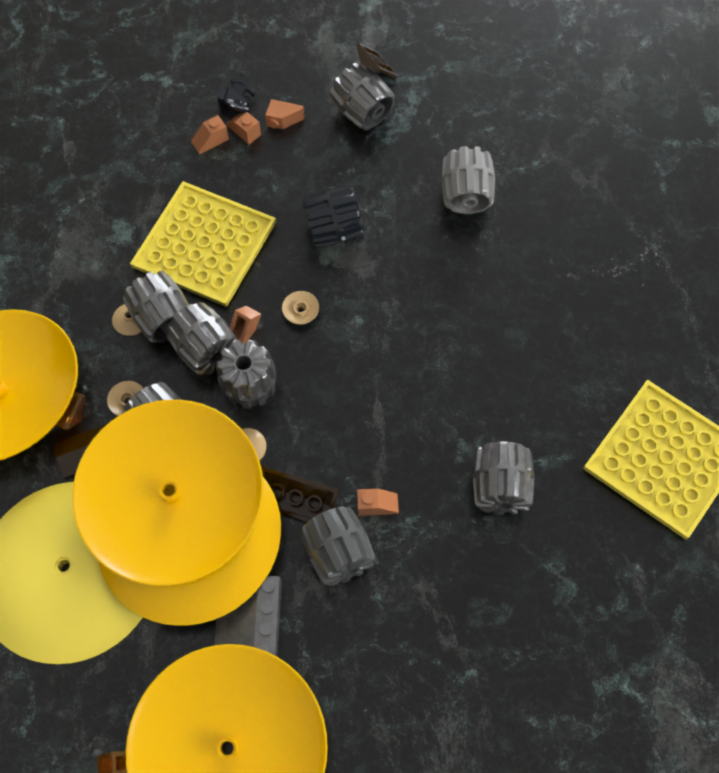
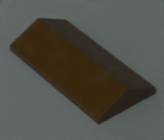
M359 42L356 44L361 65L393 78L398 77L378 51Z
M107 424L53 444L55 457L64 479L75 476L85 450L94 437Z
M265 466L262 467V475L274 493L280 514L308 522L318 514L336 507L339 489Z

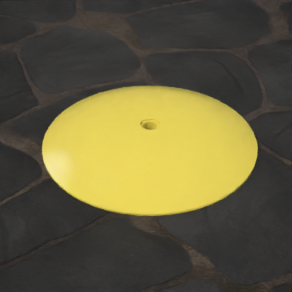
M74 482L56 484L34 492L14 505L0 519V643L21 657L45 664H70L96 657L126 638L143 618L124 606L112 593L102 575L98 560L85 545L74 518L72 503ZM65 564H70L69 569L65 572H62L63 566Z

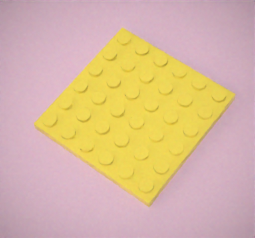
M183 181L130 265L132 268L144 273L152 272L157 274L159 271H164L173 279L178 287L227 307L276 224V218Z
M647 380L583 469L687 540L719 493V426Z

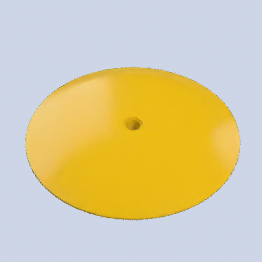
M25 310L0 311V460L21 453L49 433L64 415L77 384V355L68 335L51 319Z
M154 401L137 406L119 415L108 423L91 441L80 460L73 483L72 503L74 518L87 548L100 563L112 572L130 581L146 585L172 586L184 584L205 577L218 570L235 556L246 543L260 514L263 500V475L259 458L251 441L243 430L225 414L212 407L193 401ZM167 489H175L173 495L165 496Z
M263 477V500L256 525L238 553L218 570L205 577L184 584L153 586L123 578L99 562L102 575L108 587L116 598L129 610L145 619L164 625L189 626L202 624L232 612L245 603L259 589L276 560L281 539V518L274 493ZM167 489L165 496L173 495L175 489Z
M224 644L202 648L179 658L155 678L141 697L134 711L127 735V773H325L328 750L325 721L318 701L306 681L296 670L279 657L267 651L245 645ZM226 741L233 744L234 748L231 754H227L223 750V745Z

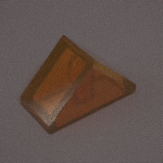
M74 392L68 408L55 426L69 430L82 420L85 395Z

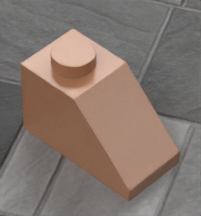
M271 99L265 114L267 126L285 129L304 120V106Z
M248 112L239 113L226 123V126L247 144H251L261 136L259 121Z
M218 115L203 122L191 140L199 155L229 140L227 127Z
M248 306L235 310L229 328L237 340L246 343L257 328L261 313Z
M378 488L357 490L359 516L399 514L397 493Z

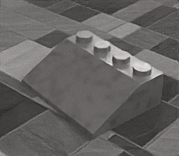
M267 576L259 589L245 603L232 612L217 618L214 646L224 644L245 645L267 651L275 656L278 655L282 590L280 577Z

